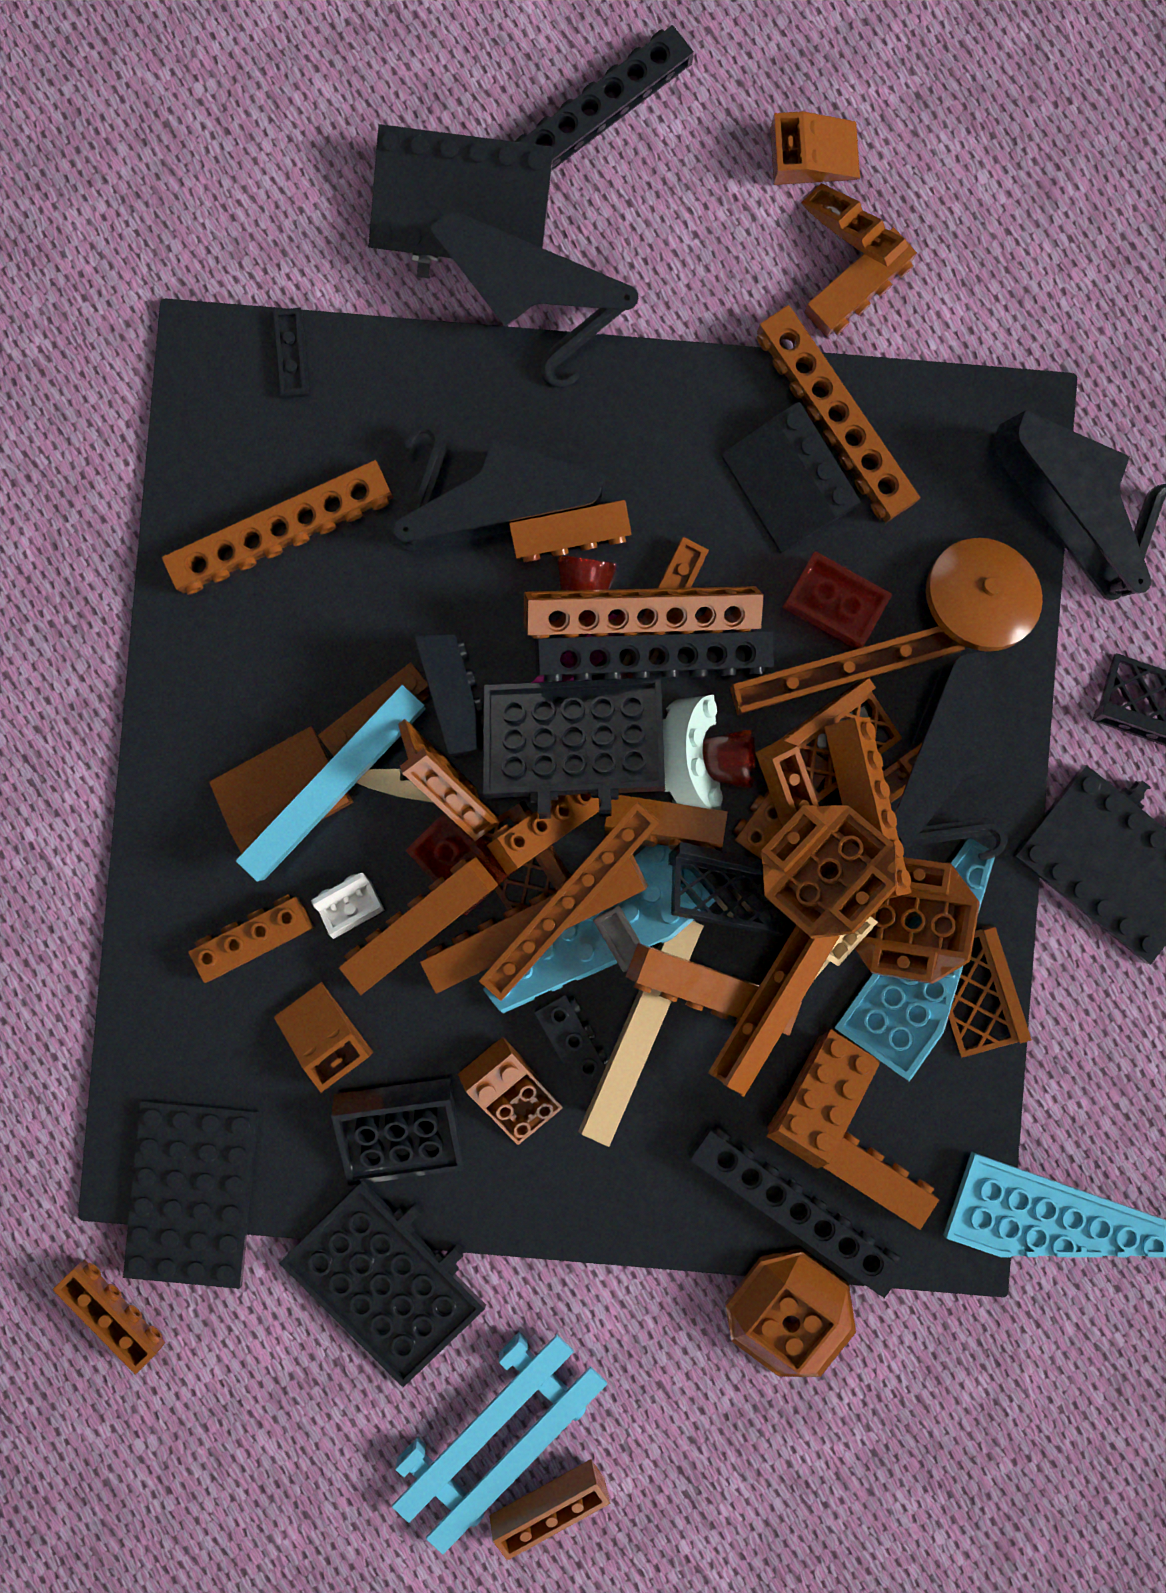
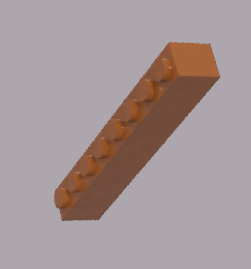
M633 854L566 929L646 890L649 885ZM565 881V882H563V883L557 885L556 887H554L555 890H556V893L561 889V887H562L567 881ZM541 893L528 900L530 906L520 910L519 906H515L502 913L504 919L494 923L493 919H490L477 926L478 932L469 936L466 931L452 938V945L443 948L442 944L428 950L426 952L428 957L420 963L435 993L437 994L493 966L556 893L546 897L545 893Z

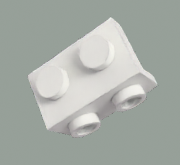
M364 873L347 877L343 883L332 889L322 891L318 897L311 900L313 906L319 911L326 929L333 939L385 911L372 882Z

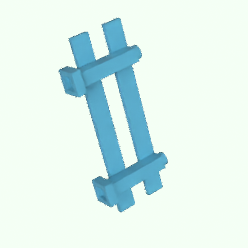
M520 1332L499 1352V1363L506 1370L513 1365L519 1371L518 1375L435 1461L425 1454L426 1444L419 1437L397 1457L395 1470L403 1477L410 1472L417 1479L392 1504V1508L409 1523L435 1496L451 1510L426 1536V1540L442 1555L470 1526L475 1527L484 1517V1512L572 1420L577 1421L583 1416L586 1406L607 1385V1381L591 1366L569 1388L554 1374L574 1352L557 1334L536 1356L528 1350V1340ZM539 1390L553 1405L489 1472L466 1493L452 1478L516 1411Z

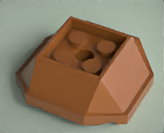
M803 805L761 850L765 897L811 939L854 934L897 888L895 844L847 805L818 807L816 805ZM831 867L839 869L835 878H824V873L827 869Z
M903 857L905 868L911 878V893L888 898L871 915L878 923L855 947V950L872 974L933 984L970 962L980 902L952 864ZM915 916L921 917L922 923L918 928H908V922L911 918Z
M803 1248L760 1257L725 1302L731 1342L778 1377H821L856 1333L849 1283ZM795 1316L798 1320L793 1323H787L784 1321V1318Z

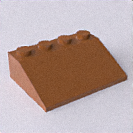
M312 726L209 782L230 833L242 854L330 762V758ZM347 792L321 820L354 803L350 794Z

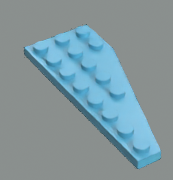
M968 838L951 864L974 893L981 906L994 858L980 860L978 854L990 849L974 839ZM919 916L913 917L908 923V928H918L922 923V918ZM963 966L933 984L872 974L835 1029L910 1081L944 1033Z
M657 844L655 847L646 846L634 858L649 885L646 890L564 930L502 1001L485 987L483 990L499 1011L505 1013L535 1000V997L543 993L563 987L562 985L575 979L578 981L617 964L615 957L593 919L617 905L621 907L640 942L649 947L673 939L694 919L671 915L672 866L668 865L669 853L672 850L668 846ZM681 868V876L688 884L697 879L689 869ZM700 882L692 887L702 901L710 896L709 892ZM686 892L680 896V907L688 909L696 907V904ZM711 899L706 903V906H711L715 900Z
M971 1152L943 1234L946 1239L999 1257H1166V1219Z

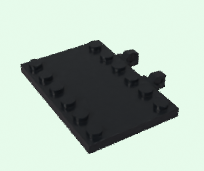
M378 124L368 247L412 253V261L418 262L417 277L430 279L429 269L432 261H439V257L451 259L452 257L429 227L443 215L449 212H458L543 248L554 147Z
M661 677L484 685V798L531 797V803H538L539 819H551V800H558V795L591 794V798H599V816L608 817L612 816L611 800H619V793L665 791Z
M1083 765L1014 853L1013 857L1144 963L1151 965L1166 946V827L1164 828L1142 810L1144 805L1140 801L1145 798L1144 793L1146 790L1151 789L1143 780L1135 781L1129 790L1125 787L1119 791L1088 765Z
M362 1180L281 1259L279 1264L403 1388L485 1310L486 1304L455 1274L459 1270L456 1263L464 1256L465 1250L456 1243L453 1250H448L445 1255L440 1251L435 1254L414 1232L416 1227L412 1223L417 1216L422 1215L424 1208L415 1201L405 1212L400 1208L394 1212Z

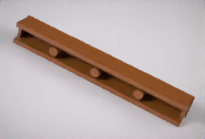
M938 626L736 683L729 688L737 715L959 653L965 650V647L950 638Z
M830 868L825 879L835 878L838 872ZM796 925L708 1072L710 1075L719 1079L725 1086L735 1090L741 1096H745L841 935L811 939Z

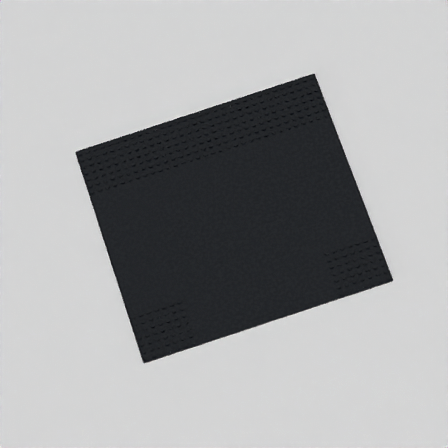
M162 299L159 307L78 1218L81 1221L128 1225L140 1101H165L259 1110L247 1235L303 1239L357 1186H348L331 1117L334 1094L451 1078L464 1170L366 1183L394 1212L398 1208L405 1212L415 1201L424 1208L422 1215L417 1216L412 1224L416 1227L414 1232L431 1250L452 1251L456 1243H458L465 1250L464 1253L746 1276L762 1256L803 1248L846 1280L849 1285L866 1286L690 1160L689 1152L706 1128L710 1126L714 1130L720 1127L732 1136L730 1141L736 1146L740 1147L741 1144H744L756 1153L754 1158L760 1163L764 1164L765 1161L771 1163L780 1171L778 1176L785 1181L791 1178L804 1188L802 1193L809 1198H812L813 1195L820 1198L828 1205L826 1210L834 1216L838 1212L852 1222L850 1227L858 1233L862 1229L876 1239L874 1244L884 1250L885 1247H888L901 1257L899 1262L905 1270L892 1287L893 1289L1006 1297L1009 1292L1011 1257H999L946 1239L943 1234L971 1152L1018 1168L1027 1042L1021 1044L1017 1042L961 1058L948 1017L943 1035L910 1081L883 1062L880 1063L846 1131L860 1140L858 1145L866 1151L869 1147H872L885 1156L882 1160L891 1167L894 1163H897L910 1172L907 1176L916 1183L921 1179L934 1188L932 1193L939 1201L921 1230L824 1167L815 1168L767 1137L769 1132L767 1126L785 1098H787L819 1036L829 1030H833L866 1051L835 1029L872 976V973L855 948L839 966L830 961L814 979L801 1001L802 1004L790 1036L784 1033L781 1034L744 1097L708 1073L736 1027L737 1017L729 1015L727 1020L711 1014V1008L704 1006L702 1011L685 1005L687 1000L679 997L677 1002L671 1001L611 1144L608 1147L578 1132L588 1108L534 1011L566 993L568 998L574 996L582 1011L577 1015L582 1024L589 1023L596 1038L592 1039L596 1049L603 1048L608 1059H610L639 992V989L633 987L635 982L625 977L627 971L623 972L618 963L578 981L575 979L562 985L563 987L543 993L535 997V1000L505 1013L499 1011L483 990L485 986L479 982L491 967L436 994L420 962L428 957L426 954L428 950L442 944L443 948H446L453 944L452 938L466 931L470 936L479 931L478 925L490 919H493L494 923L504 919L502 913L508 910L493 889L365 993L360 995L339 969L347 961L344 956L357 945L360 949L368 944L365 938L378 928L381 932L389 927L386 921L400 911L402 915L408 912L410 908L407 904L418 895L422 894L425 898L430 894L431 890L428 887L443 876L445 880L451 877L453 873L450 869L462 859H465L467 863L474 859V856L463 840L469 835L434 802L397 797L355 783L348 791L354 803L321 820L265 880L257 882L236 862L242 853L230 833L209 782L310 726L314 728L318 736L410 662L427 681L415 640L417 636L455 635L458 642L464 641L468 658L463 659L466 670L472 669L476 685L471 687L474 698L480 697L484 709V685L531 683L537 678L535 641L537 638L527 635L524 628V592L657 589L680 539L685 537L709 550L691 588L756 586L763 594L761 629H751V632L773 633L774 667L765 669V674L747 675V670H736V675L719 676L718 670L708 671V676L690 677L689 671L679 672V677L661 678L663 719H666L669 713L666 711V708L675 700L714 695V701L717 706L716 724L710 726L705 732L702 754L709 776L714 781L720 783V790L723 796L721 810L728 811L722 851L756 858L733 841L736 834L732 832L742 818L745 820L749 818L753 812L750 806L760 794L764 797L769 790L755 752L775 743L851 686L863 680L737 715L729 687L736 683L938 627L930 612L926 597V583L931 567L947 548L957 542L971 538L996 540L1018 551L1030 563L1039 579L1042 590V610L1031 632L1020 642L1007 649L986 651L1003 770L966 777L926 826L978 818H993L1005 827L1008 835L1007 845L1004 851L994 858L975 930L982 929V927L991 924L996 927L1027 1027H1029L1040 878L1014 858L1013 855L1045 815L1065 547L999 462L993 451V441L999 424L1025 410L1074 431L1077 375L1070 372L822 352L908 478L920 499L887 523L883 518L879 519L871 509V500L866 494H861L854 483V480H856L850 470L846 471L838 460L839 453L834 446L830 447L825 442L861 503L853 511L785 552L780 553L721 456L722 453L763 424L798 402L801 403L804 409L807 408L802 399H797L791 392L790 382L785 374L780 375L773 364L774 358L768 350L764 351L761 347L596 334L561 362L554 371L558 379H565L575 372L580 374V378L567 387H556L545 380L541 372V362L546 352L570 333V331L302 310L310 396L281 399L279 396L272 310L290 308ZM796 364V369L800 373L806 374L810 372L806 364ZM821 387L812 388V392L816 397L823 398L826 396L824 389ZM828 412L831 420L835 422L842 421V416L839 412ZM817 422L813 423L823 439V430ZM422 423L435 424L445 433L447 451L430 502L480 473L493 438L606 475L605 491L600 504L625 500L632 535L625 536L626 542L609 545L608 540L597 542V548L580 551V546L568 548V554L552 557L551 551L540 553V559L523 562L522 557L516 558L511 532L414 552L407 551L395 536L394 525L400 518L406 516L431 438L426 433L418 435L411 449L405 447L406 438L412 428ZM849 434L845 436V440L849 445H858V439L854 435ZM868 458L861 460L862 466L865 469H875L872 460ZM374 460L377 461L394 497L388 500L389 504L378 510L370 508L362 512L363 516L355 521L347 522L344 520L335 524L336 528L328 533L320 534L318 532L309 536L310 540L302 545L293 546L291 544L283 548V552L273 558L265 556L256 560L257 564L249 569H236L230 572V577L223 581L214 582L212 580L203 584L204 588L194 594L188 595L187 592L183 594L175 588L163 562V556ZM878 483V489L881 493H891V488L887 483ZM357 488L353 492V499H363L366 496L367 489ZM329 501L326 510L328 512L336 511L340 506V501ZM313 512L303 513L300 517V523H310L313 519ZM278 524L274 528V536H282L286 532V524ZM257 535L250 537L247 547L250 549L257 547L260 537ZM230 547L225 548L221 553V560H229L233 555V549ZM199 560L195 564L194 569L196 573L204 571L206 560ZM735 606L728 607L724 612V616L731 615L735 610ZM707 607L699 608L695 616H702L706 612ZM647 608L640 610L637 618H643ZM612 610L609 613L608 617H610L612 614H615L618 617L621 610ZM562 611L552 612L549 620L559 619ZM582 611L578 619H587L592 611ZM700 630L694 631L693 634H707V632ZM723 630L722 633H739V632H735L734 630ZM670 631L668 635H675L679 633H677V631ZM557 634V635H549L548 638H566V637H562L561 634ZM579 634L578 637H585L587 634ZM738 646L735 651L736 658L744 662L747 657L746 651ZM964 646L965 650L959 653L870 678L876 687L872 690L873 694L902 737L900 741L881 754L883 760L882 771H885L909 753L942 667L963 655L985 651ZM709 647L706 656L710 662L716 663L718 652L714 648ZM680 648L677 657L681 663L687 664L690 659L689 652L686 649ZM622 650V651L620 652V654H619V660H620V662L622 661V659H623V657H624V655H625V653H626V650ZM659 653V655H658V657H657V659H656L654 665H658V664L660 663V661H661V655H660V653ZM661 672L650 673V678L661 677ZM603 674L591 675L592 680H603ZM429 691V697L422 702L426 709L411 725L476 787L480 801L496 817H499L525 801L532 813L538 811L537 803H531V797L484 798V751L458 759L448 754L432 695ZM866 700L861 704V707L864 706L871 719L872 708ZM483 713V714H480V719H481V722H482V726H484V713ZM877 726L875 741L885 743L891 737L884 727ZM402 736L389 747L370 769H401L400 765L408 760ZM320 739L324 749L326 750L331 760L334 757L333 754L329 751V749ZM403 775V781L409 780L405 775ZM825 778L816 789L818 793L824 789ZM836 788L820 800L818 805H842L839 788ZM670 791L619 793V795L670 803H672V800H675ZM599 812L552 844L571 876L606 838V817H600ZM510 817L500 823L499 829L508 824L510 829L515 825ZM495 827L488 832L494 833ZM483 835L476 841L473 840L479 851L490 853L487 845L492 842L493 837ZM992 835L972 837V839L988 849H993L996 846V839ZM968 838L909 846L904 850L903 857L951 864ZM640 845L633 853V856L635 857L646 846ZM483 856L485 861L488 862L489 857ZM535 858L534 864L539 865L538 861ZM493 859L492 872L496 876L505 878V871L498 861ZM521 866L511 872L509 879L525 882L528 867ZM532 868L529 884L545 887L547 876L544 871ZM364 873L372 882L385 911L333 939L329 935L319 911L313 906L311 900L318 897L322 891L332 889L343 883L347 877ZM709 874L706 877L710 883L724 885L717 875ZM736 880L733 882L739 890L751 891L744 881ZM499 881L500 885L503 888L504 882ZM550 882L549 888L555 890V888ZM508 883L506 894L510 900L521 902L524 887ZM528 888L525 903L530 904L528 900L544 892ZM286 895H289L291 899L295 897L300 898L315 928L212 981L203 982L189 954V951L196 948L194 944L196 941L208 935H211L212 939L222 935L220 929L237 921L240 926L249 921L247 915L263 908L264 912L275 908L273 902ZM693 920L704 926L689 961L761 985L792 932L785 930V934L779 937ZM979 937L974 938L971 956L977 958L982 949ZM657 943V944H655V945H653V946H650V947L657 949L658 946H659V943ZM983 954L981 961L987 964L985 955ZM970 960V962L963 965L961 974L967 976L974 961ZM978 964L971 979L986 986L991 977L990 970ZM959 979L955 994L958 993L964 979ZM320 982L324 984L373 1051L366 1060L323 1092L318 1090L304 1071L274 1019L277 1014ZM968 982L961 997L976 1004L983 989ZM992 982L990 989L996 992L994 983ZM987 992L980 1007L995 1014L1000 1004L999 998ZM958 1000L953 1009L954 1016L966 1022L973 1007ZM977 1010L970 1025L985 1032L992 1017ZM1001 1010L999 1017L1005 1020L1003 1011ZM996 1020L989 1035L998 1040L1010 1037L1008 1026ZM957 1023L959 1032H961L963 1025ZM967 1028L962 1037L964 1048L977 1046L982 1035ZM502 1037L520 1054L563 1107L519 1145L466 1093L458 1076L459 1072ZM986 1038V1040L984 1041L983 1044L988 1043V1042H992V1041L989 1040L988 1038ZM723 1151L718 1155L717 1161L721 1164H727L732 1160L733 1154L729 1151ZM748 1168L743 1171L741 1178L745 1181L753 1180L757 1171L753 1168ZM776 1185L770 1186L766 1190V1196L769 1198H774L780 1193V1187ZM793 1204L790 1208V1213L793 1215L802 1213L804 1204ZM818 1221L814 1226V1230L817 1232L826 1230L828 1221ZM845 1237L841 1239L838 1247L841 1249L848 1248L852 1243V1238ZM867 1255L863 1260V1265H872L876 1260V1256Z

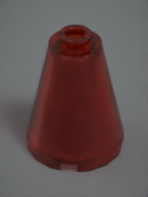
M559 555L561 591L608 590L616 571L617 563ZM582 611L578 619H587L592 611Z
M742 730L703 739V760L709 776L714 781L742 788L753 787L754 777H749V771H752L753 768L755 769V738L751 737L753 730Z

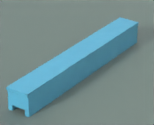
M401 685L243 852L236 862L257 882L265 880L401 736L398 723L406 719L412 724L426 709L425 705Z

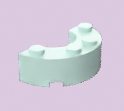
M714 695L675 700L666 708V711L669 713L666 719H663L665 792H671L675 799L672 800V803L721 810L723 796L720 790V783L714 781L709 776L702 754L705 732L710 726L716 724L717 706L714 701Z

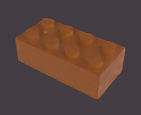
M829 1030L819 1036L767 1137L815 1168L830 1164L881 1061L833 1030Z

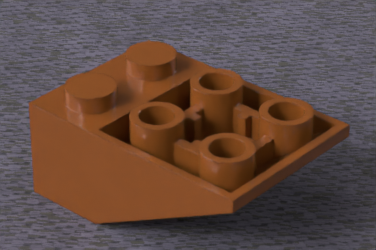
M804 111L774 113L770 127L774 185L860 180L856 121Z
M322 982L274 1017L302 1068L320 1092H323L373 1053L372 1049Z
M504 1037L499 1039L458 1073L466 1093L517 1145L563 1108Z

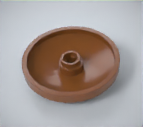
M971 538L957 542L939 556L928 574L926 597L934 620L950 638L968 648L979 651L1007 649L1028 635L1040 617L1042 590L1034 569L1018 551L1002 542L987 538Z

